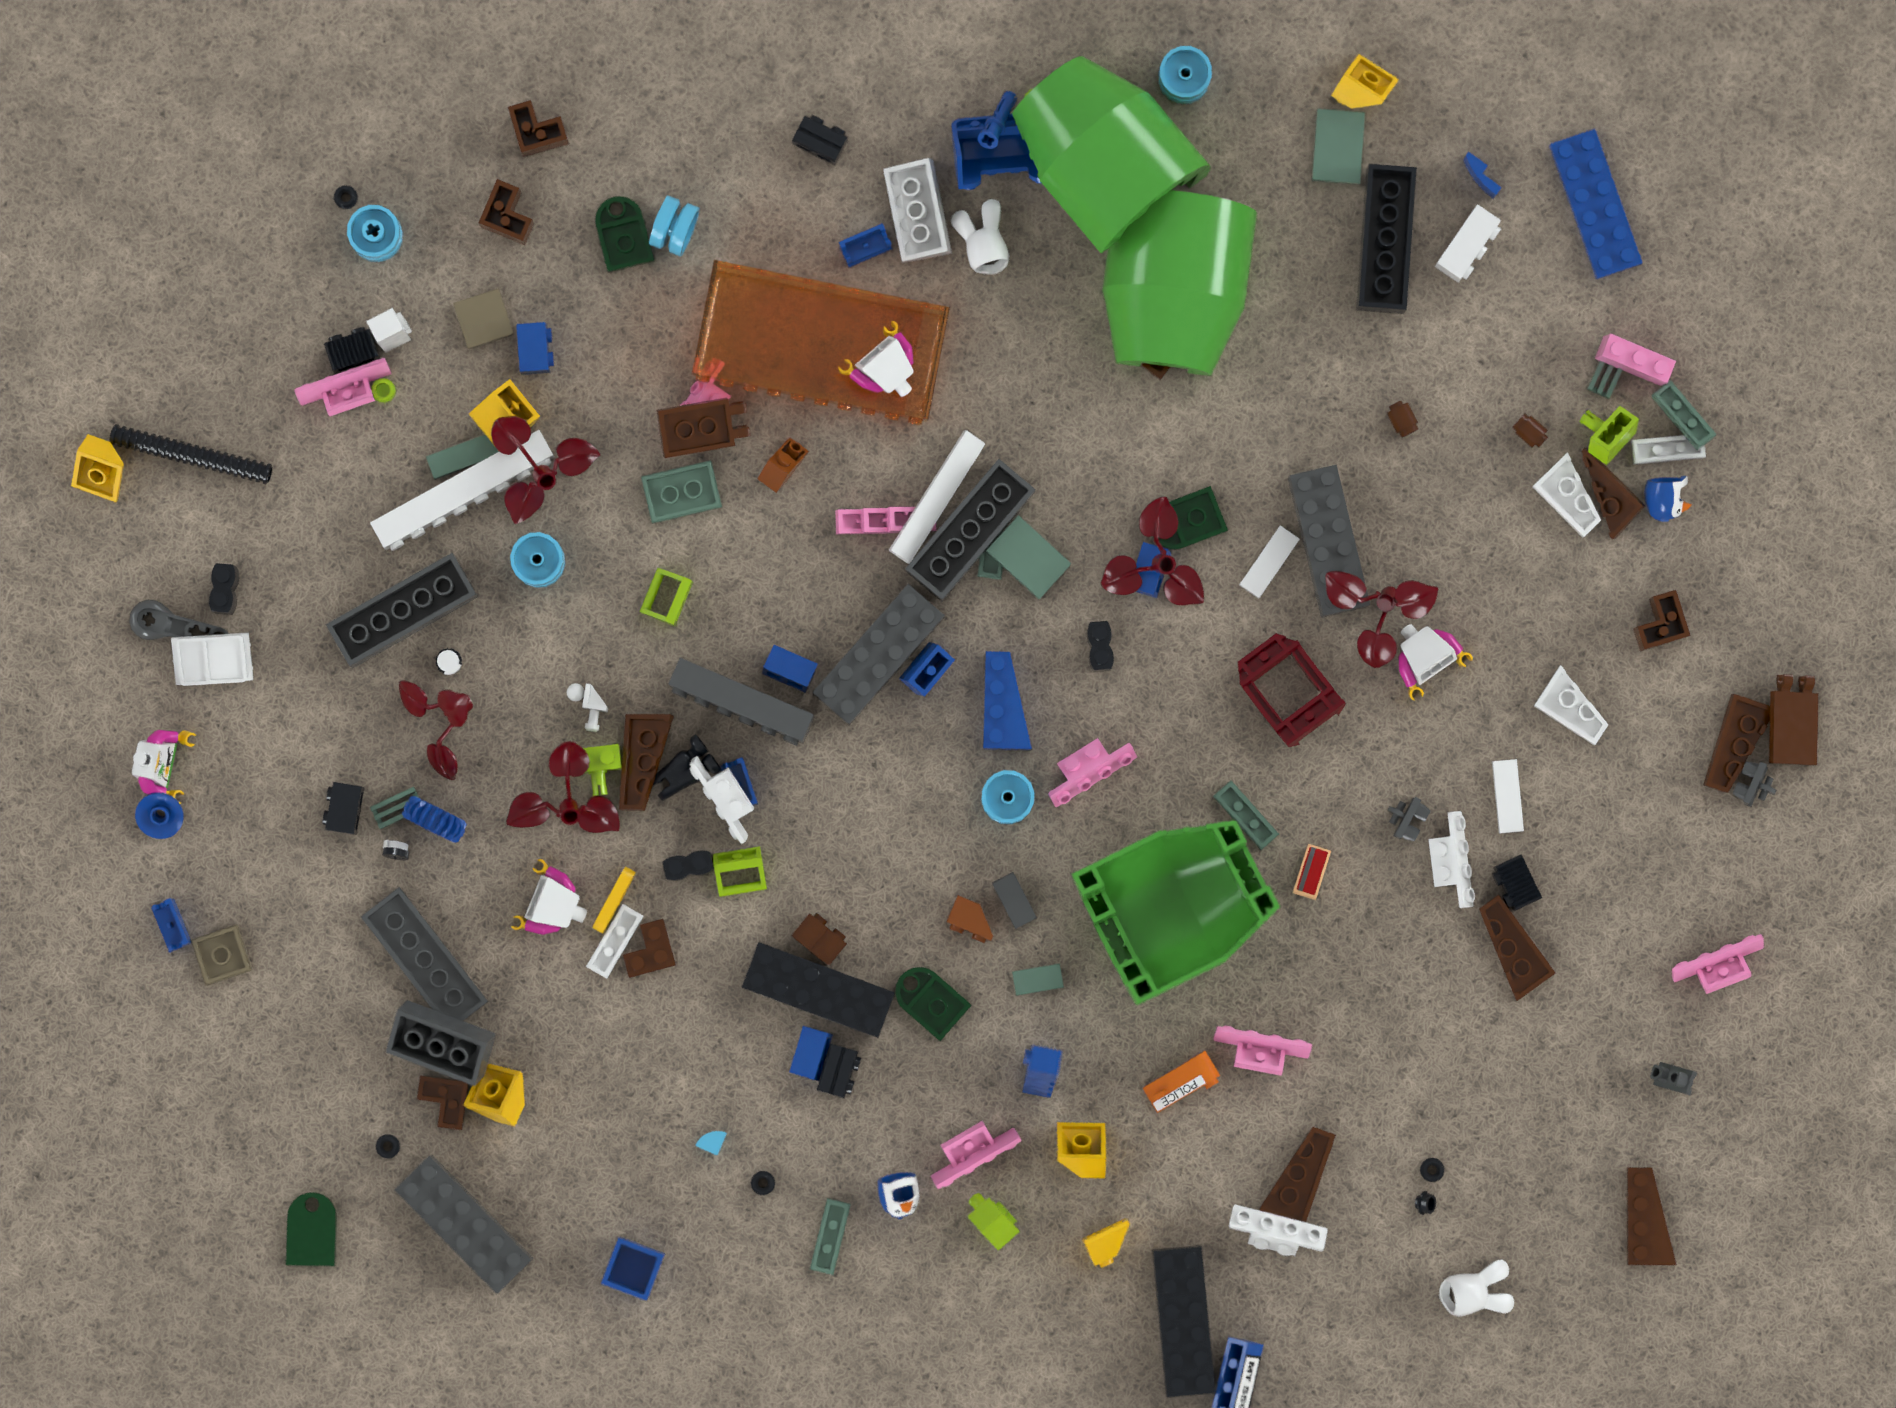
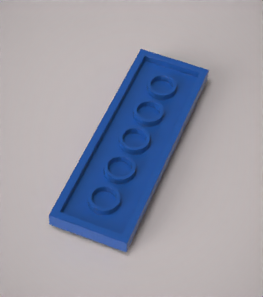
M1593 129L1551 143L1549 147L1596 280L1641 265L1643 262L1596 130Z

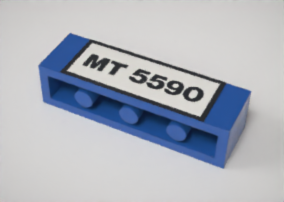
M1228 1337L1212 1408L1250 1407L1263 1344L1246 1339Z

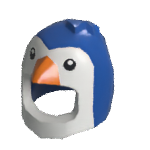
M1687 476L1661 477L1647 480L1644 490L1645 504L1649 514L1654 519L1661 522H1669L1670 519L1679 517L1682 512L1691 507L1692 504L1683 501L1680 497V489L1688 484Z
M900 1172L883 1176L877 1180L879 1200L887 1213L898 1220L914 1213L919 1202L916 1174Z

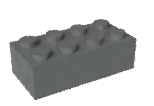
M407 1000L397 1009L386 1053L476 1086L485 1076L496 1033Z

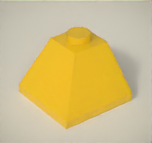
M1358 54L1342 76L1331 96L1337 99L1340 104L1346 105L1349 108L1380 105L1399 79Z
M87 434L76 453L71 486L117 502L124 463L111 442Z
M488 1063L485 1076L476 1086L472 1085L463 1106L495 1122L515 1127L525 1106L523 1073Z
M1057 1122V1161L1080 1178H1105V1123Z
M1126 1218L1082 1238L1094 1266L1099 1264L1102 1268L1114 1262L1113 1257L1117 1256L1130 1225Z

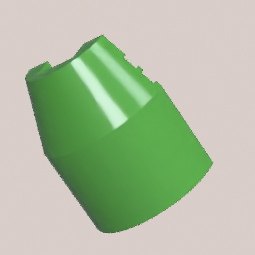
M1084 56L1068 61L1048 75L1023 98L1012 113L1023 140L1025 139L1029 148V156L1036 165L1040 182L1100 253H1103L1118 242L1127 226L1145 214L1151 204L1178 184L1180 186L1186 184L1190 189L1205 178L1211 169L1209 163L1147 91Z
M1170 190L1151 204L1145 214L1127 226L1120 240L1108 248L1102 287L1117 364L1140 367L1141 363L1188 369L1190 374L1212 375L1245 309L1257 212L1254 209L1224 198Z
M1236 820L1191 828L1183 827L1176 830L1158 831L1072 874L1076 888L1099 938L1126 990L1137 1006L1225 963L1280 908L1270 886H1266L1247 848V841Z

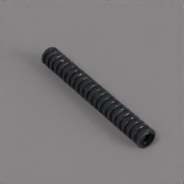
M115 424L110 433L109 441L111 444H117L118 447L125 446V449L131 447L133 451L139 449L141 453L144 451L149 455L154 453L156 457L161 455V458L168 457L169 460L174 458L176 462L182 460L184 464L189 462L191 466L197 464L199 468L204 466L207 470L212 468V471L219 470V473L226 472L227 475L232 473L234 477L240 475L242 479L246 477L250 481L255 479L257 483L263 481L265 485L269 483L273 467L270 463L265 465L262 461L257 463V460L250 461V458L243 459L242 456L237 458L235 454L229 456L227 452L221 454L219 450L214 452L212 448L207 450L204 446L202 448H199V445L192 446V443L186 445L184 441H180V443L177 439L171 441L169 437L163 439L161 435L156 437V434L141 433V430L134 431V428H129L128 430L126 426L121 428L119 424Z

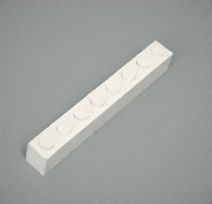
M540 430L532 433L530 439L522 444L538 466H549L552 464L551 459L555 457ZM519 448L511 455L497 452L370 522L382 546L386 550L390 548L391 551L402 547L404 545L403 541L409 537L416 539L425 534L424 529L433 525L435 528L447 521L445 518L454 513L455 516L464 513L468 510L466 506L475 502L477 505L489 498V493L495 490L497 493L504 491L510 487L509 482L515 479L518 481L524 480L531 475L529 471L534 468Z

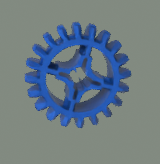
M416 796L409 798L402 812L405 819L454 843L459 842L467 826L464 820Z

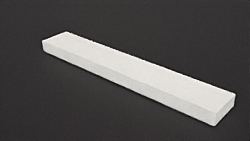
M967 430L963 431L891 545L890 552L907 564L913 560L983 449L984 442Z

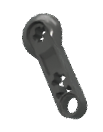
M156 600L141 601L133 607L130 613L129 623L132 631L138 637L145 640L169 636H193L190 633V629H195L196 626H199L200 631L206 633L207 628H211L208 635H214L216 632L229 634L227 630L221 627L174 615L167 607ZM148 613H153L152 617L156 619L154 624L150 623L151 626H146L147 622L143 620L145 615L148 616Z

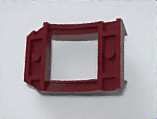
M1276 633L1238 661L1241 687L1288 747L1300 745V740L1335 714L1339 716L1346 705L1345 701L1341 699L1307 655L1298 640H1291L1284 635ZM1291 655L1320 694L1285 720H1282L1254 682Z

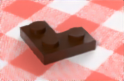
M664 919L641 924L640 928L646 948L623 954L629 978L676 966Z
M420 1076L417 1100L441 1103L437 1127L462 1130L466 1108L463 1104L467 1098L469 1084L459 1080Z

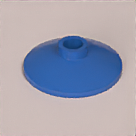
M158 792L149 794L141 799L136 807L135 819L140 830L149 837L166 839L172 837L180 830L184 820V813L180 803L174 797ZM157 810H163L165 815H158Z

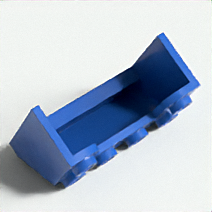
M1012 114L1009 115L1005 122V132L999 136L998 145L993 149H987L978 142V135L984 130L985 121L992 116L960 118L952 122V141L958 189H975L981 184V175L984 174L995 175L997 173H1019L1021 171H1028L1029 178L1032 181L1042 184L1037 175L1036 165L1029 156L1030 151L1025 139H1022Z

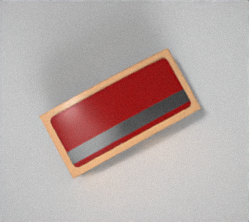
M1308 844L1293 890L1294 894L1316 900L1331 855L1330 850Z

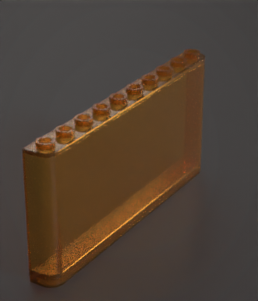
M714 260L692 375L696 376L695 380L710 383V379L720 381L719 385L725 387H733L736 384L743 386V390L757 392V389L766 390V394L770 396L781 397V394L791 395L790 399L804 402L806 398L814 400V404L820 406H828V403L838 405V409L851 411L852 408L861 409V413L865 415L875 416L876 412L885 414L884 418L898 420L901 417L908 419V423L922 425V421L926 422L929 419L950 307ZM891 321H895L898 324L897 332L903 334L912 346L913 351L912 368L914 372L906 379L912 390L903 397L895 389L891 393L884 391L876 393L864 389L854 382L850 375H843L838 369V366L845 371L850 368V365L844 359L850 360L853 369H856L855 364L887 338L883 333V327L885 326L888 331L895 330L891 325Z

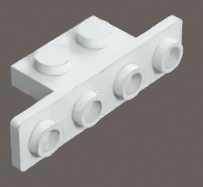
M698 756L694 757L690 763V771L696 780L699 779L703 784V791L709 800L712 799L716 804V812L722 820L725 819L727 821L732 837L735 840L738 839L743 844L746 842L748 834L738 819L753 811V805L729 768L711 777Z
M1461 811L1448 812L1450 836L1428 839L1434 887L1457 885L1459 907H1473L1475 893L1473 888H1471L1470 877L1472 869L1468 864L1467 853L1469 846L1464 834L1466 822Z
M1239 1205L1233 1206L1229 1227L1232 1229L1250 1233L1248 1244L1262 1250H1274L1285 1256H1295L1299 1246L1323 1251L1328 1231L1325 1227Z

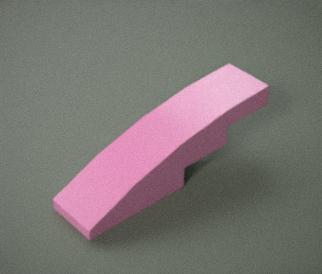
M915 507L835 510L836 534L900 533ZM936 523L931 531H936Z

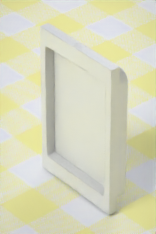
M249 633L171 638L176 685L237 683L253 680Z

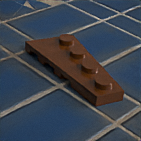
M1731 694L1703 786L1724 793L1730 791L1743 769L1746 759L1752 754L1755 744L1768 727L1767 724L1770 721L1769 705L1737 694Z
M625 714L619 810L645 811L674 718L673 715Z
M1499 895L1479 908L1516 1001L1556 974Z
M1312 1127L1258 1211L1306 1223L1336 1135Z
M1627 1167V1265H1677L1653 1169L1651 1167Z

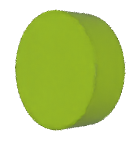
M380 378L372 384L371 390L374 399L378 402L387 403L394 398L396 388L389 379Z

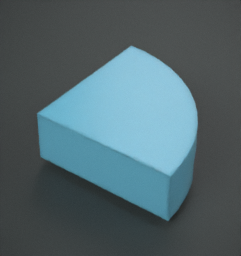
M723 1131L709 1132L703 1135L695 1146L718 1155L727 1133Z

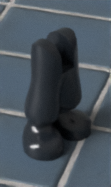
M696 734L690 738L691 748L689 750L680 751L665 767L656 773L652 787L662 783L665 779L671 784L658 794L662 801L700 781L693 777L690 771V763L694 757L698 756L699 758L708 753L709 750ZM710 753L701 760L707 772L718 774L722 771Z

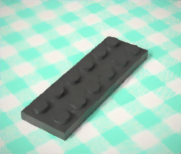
M400 887L361 916L433 1010L464 1021L489 1002Z

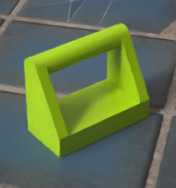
M657 568L639 612L675 626L693 581ZM664 576L681 582L667 617L650 611Z
M760 846L713 854L719 897L767 890ZM758 867L761 881L723 887L721 872Z

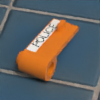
M1205 1050L1143 1087V1090L1158 1113L1203 1086L1208 1089L1219 1082L1217 1077L1220 1074Z

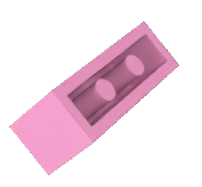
M1613 334L1603 337L1595 357L1599 361L1620 368L1625 372L1659 386L1668 383L1676 363L1673 359Z

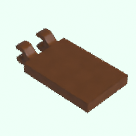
M721 398L656 410L664 458L735 446L734 439L751 436L750 428L746 424L736 427L732 426L731 415L747 413L746 403L743 401L729 404L728 398Z
M1777 675V691H1770L1769 764L1816 766L1819 693H1812L1815 686V676H1799V692H1790L1793 685V675Z

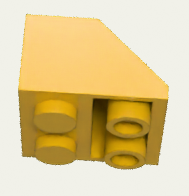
M510 379L493 391L469 413L470 417L492 444V425L499 417H521L527 421L530 427L540 417Z

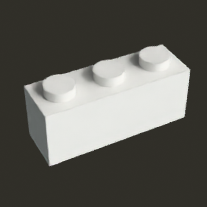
M1477 204L1435 267L1456 282H1459L1462 277L1467 279L1474 269L1471 266L1474 259L1480 260L1488 249L1484 246L1487 240L1490 238L1493 241L1501 230L1498 227L1501 220Z
M393 308L366 321L377 343L385 353L411 340L408 335L412 332L410 326L401 312L396 314Z

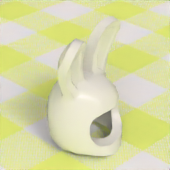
M995 199L987 200L982 205L983 228L980 230L975 229L966 211L959 210L951 218L952 226L966 241L970 266L977 273L997 274L1009 262V251L998 229L1001 206L1000 202ZM994 260H999L998 262H996V263H994V264H990V265H986V264H985V263H988V262H991V261H994Z
M1497 1260L1485 1267L1480 1273L1456 1274L1447 1277L1442 1282L1439 1290L1442 1304L1450 1314L1456 1316L1469 1315L1481 1309H1489L1501 1313L1510 1312L1514 1306L1513 1296L1506 1293L1488 1294L1487 1286L1508 1276V1264L1504 1260ZM1451 1287L1454 1293L1455 1303L1452 1301L1450 1297Z

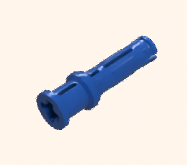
M1011 91L1004 92L993 116L985 121L984 130L978 135V142L983 147L993 149L998 145L999 136L1005 132V122L1017 102L1015 93Z

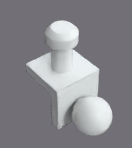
M571 684L567 689L568 698L572 701H580L584 697L582 708L590 710L588 723H585V729L591 732L599 731L600 725H597L599 712L608 713V707L591 684H586L585 690L580 684Z

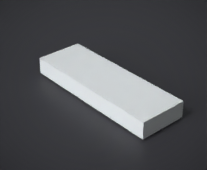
M1684 435L1631 440L1633 465L1706 457L1705 445L1697 451Z
M1279 526L1239 586L1259 599L1300 539L1282 526Z
M1517 759L1493 761L1492 768L1499 834L1523 832Z
M622 904L586 967L607 979L644 916Z

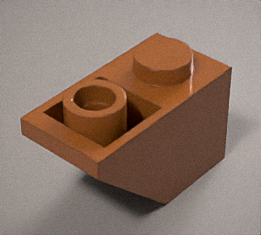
M789 437L768 460L757 479L777 493L809 451Z
M958 895L947 920V923L951 924L949 929L961 934L966 930L973 933L972 939L984 944L986 939L991 941L993 935L981 905Z

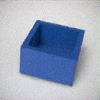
M620 1236L616 1242L601 1284L647 1301L666 1253Z

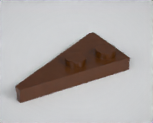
M1584 448L1581 451L1585 467L1588 468L1593 481L1591 484L1596 499L1601 505L1602 516L1605 517L1608 524L1609 536L1611 539H1616L1646 505L1599 459L1590 454L1588 448Z

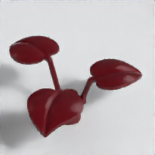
M516 416L499 417L496 419L491 429V437L496 449L503 454L511 455L519 448L534 468L533 478L536 482L531 481L529 485L525 482H516L505 492V506L514 524L525 521L541 507L544 501L543 490H550L556 484L557 465L563 474L577 476L586 471L600 457L599 451L591 443L583 439L568 438L556 447V453L559 458L554 459L552 469L547 465L538 466L522 446L531 436V428L527 421Z
M1167 497L1157 498L1150 502L1142 511L1139 518V529L1146 537L1154 536V542L1160 554L1153 558L1151 566L1139 567L1137 569L1135 560L1129 556L1119 555L1112 558L1104 570L1101 587L1112 594H1132L1142 585V578L1138 573L1154 570L1157 573L1167 574L1170 577L1163 586L1165 597L1169 602L1181 606L1204 603V590L1197 572L1187 565L1176 567L1175 559L1170 555H1166V550L1163 549L1158 540V537L1168 539L1176 533L1178 529V516Z
M1330 571L1325 575L1328 598L1338 608L1351 609L1355 607L1357 601L1363 603L1377 598L1376 604L1382 611V615L1376 632L1364 630L1357 640V649L1361 658L1373 668H1380L1389 663L1397 652L1395 639L1387 633H1380L1386 614L1393 610L1396 605L1397 607L1401 606L1405 617L1411 619L1422 618L1434 606L1439 590L1438 587L1409 580L1399 584L1397 589L1387 586L1382 589L1381 593L1376 591L1375 594L1362 598L1367 588L1364 582L1357 576L1340 571Z
M401 680L399 682L400 697L408 712L416 717H422L426 714V709L431 710L440 707L451 723L437 740L436 744L431 743L427 746V757L437 773L449 780H455L458 771L457 760L454 753L448 747L442 746V741L453 727L459 728L466 723L468 712L473 708L469 695L459 694L451 690H442L438 693V703L430 705L427 704L428 698L426 693L419 686L412 682Z
M567 741L558 745L549 757V769L552 775L555 777L565 776L567 799L560 803L559 810L547 801L542 803V798L539 794L524 792L514 798L506 819V824L509 826L520 828L535 827L547 821L550 816L549 808L556 814V817H561L564 824L573 825L578 822L580 827L587 832L601 833L619 831L620 829L617 809L608 798L593 796L589 798L586 806L581 805L580 807L572 799L570 776L579 777L588 770L590 764L587 752L574 741Z

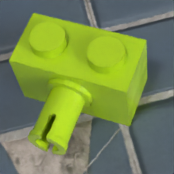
M1621 406L1605 422L1590 410H1587L1586 414L1584 413L1581 417L1580 423L1595 432L1590 438L1588 452L1608 465L1636 434L1639 419Z
M613 744L583 748L590 760L589 768L584 774L588 773V775H591L592 796H600L599 786L601 795H608L605 773H608L607 771L622 770L620 745Z
M980 1193L974 1194L969 1199V1204L975 1210L967 1217L998 1251L1020 1232L1014 1225L1017 1220L1000 1201L995 1204L989 1197L985 1200Z

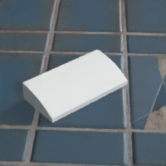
M926 158L883 169L902 262L951 254L952 251L933 160Z

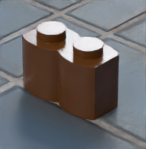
M809 913L791 936L829 967L847 945L844 941L846 936L836 928L833 931L825 926L827 921L818 913L814 916Z

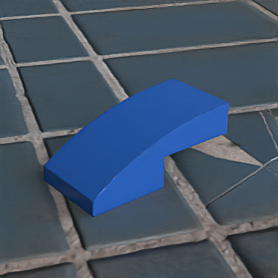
M1468 152L1463 159L1466 168L1479 187L1494 199L1502 187L1483 174L1488 165Z

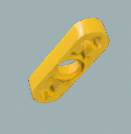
M625 866L592 927L593 929L602 934L605 932L633 881L636 871Z

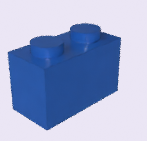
M545 322L516 324L521 375L550 373V366H554L553 352H549L548 343H552V329L547 328Z
M929 642L899 679L915 694L925 697L955 659L938 644Z

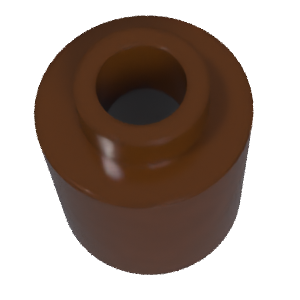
M1401 400L1389 406L1390 411L1387 415L1396 433H1400L1402 438L1419 429L1417 426L1418 421L1408 402L1403 404Z
M1525 413L1512 427L1516 431L1515 434L1531 448L1535 445L1539 448L1548 438L1545 434L1548 430L1533 416L1529 417Z

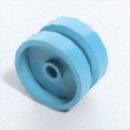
M1179 46L1172 49L1164 56L1158 72V84L1162 93L1169 100L1178 104H1190L1199 100L1206 93L1212 78V66L1208 57L1201 50L1192 46ZM1181 72H1183V74L1189 73L1190 75L1188 77H1183L1181 75Z
M667 196L655 218L649 245L662 249L670 238L669 252L681 257L694 231L700 208L687 203L679 214L681 206L679 199Z
M367 205L359 208L351 216L347 224V236L351 246L362 258L368 261L382 262L390 259L398 252L402 244L403 231L399 221L389 209L380 205ZM374 231H377L379 235L374 237L372 233Z
M541 532L528 533L520 537L513 545L510 554L511 567L515 575L526 585L535 588L547 587L555 583L562 576L565 568V554L559 543L550 535ZM538 555H540L542 558L541 562L538 564L534 563L533 559H537Z
M1003 770L993 774L986 781L982 789L981 803L985 813L992 820L1000 824H1014L1022 821L1030 813L1034 804V790L1031 782L1023 774L1016 771ZM1007 792L1011 793L1013 797L1009 802L1003 798V795Z

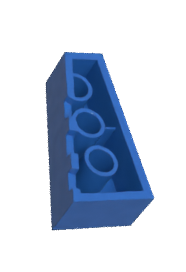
M986 651L983 749L1031 751L1032 747L1010 652Z
M1031 1045L1030 1050L1025 1049L1023 1064H1027L1022 1093L1051 1098L1058 1076L1062 1051Z

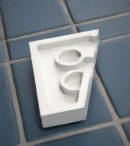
M1568 452L1532 486L1582 538L1601 521L1581 482L1578 472H1576Z
M1560 665L1534 704V707L1591 744L1596 745L1607 728L1608 723L1591 702L1587 700L1579 687Z

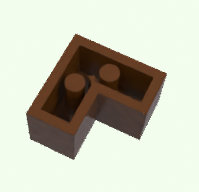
M531 100L508 107L523 158L569 145L561 116L538 123Z
M497 179L479 220V225L485 230L525 246L534 222L531 218L514 212L521 196L520 189Z
M1676 590L1651 597L1649 602L1655 621L1633 629L1640 652L1691 636Z

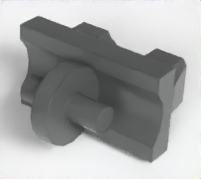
M1747 761L1742 774L1753 778L1750 787L1738 782L1733 791V795L1743 800L1744 804L1752 807L1758 790H1761L1758 799L1765 801L1767 794L1775 795L1777 791L1771 787L1773 778L1767 776L1765 783H1762L1768 770L1767 764L1761 761L1760 764Z
M1413 798L1405 813L1403 810L1406 803L1402 801L1399 802L1396 808L1389 806L1387 811L1393 814L1389 822L1396 825L1398 819H1402L1393 835L1398 839L1404 838L1413 842L1416 840L1420 830L1409 823L1413 816L1425 822L1431 811L1421 803V799Z
M1660 1062L1659 1066H1653L1650 1078L1654 1079L1653 1085L1691 1095V1087L1697 1072Z

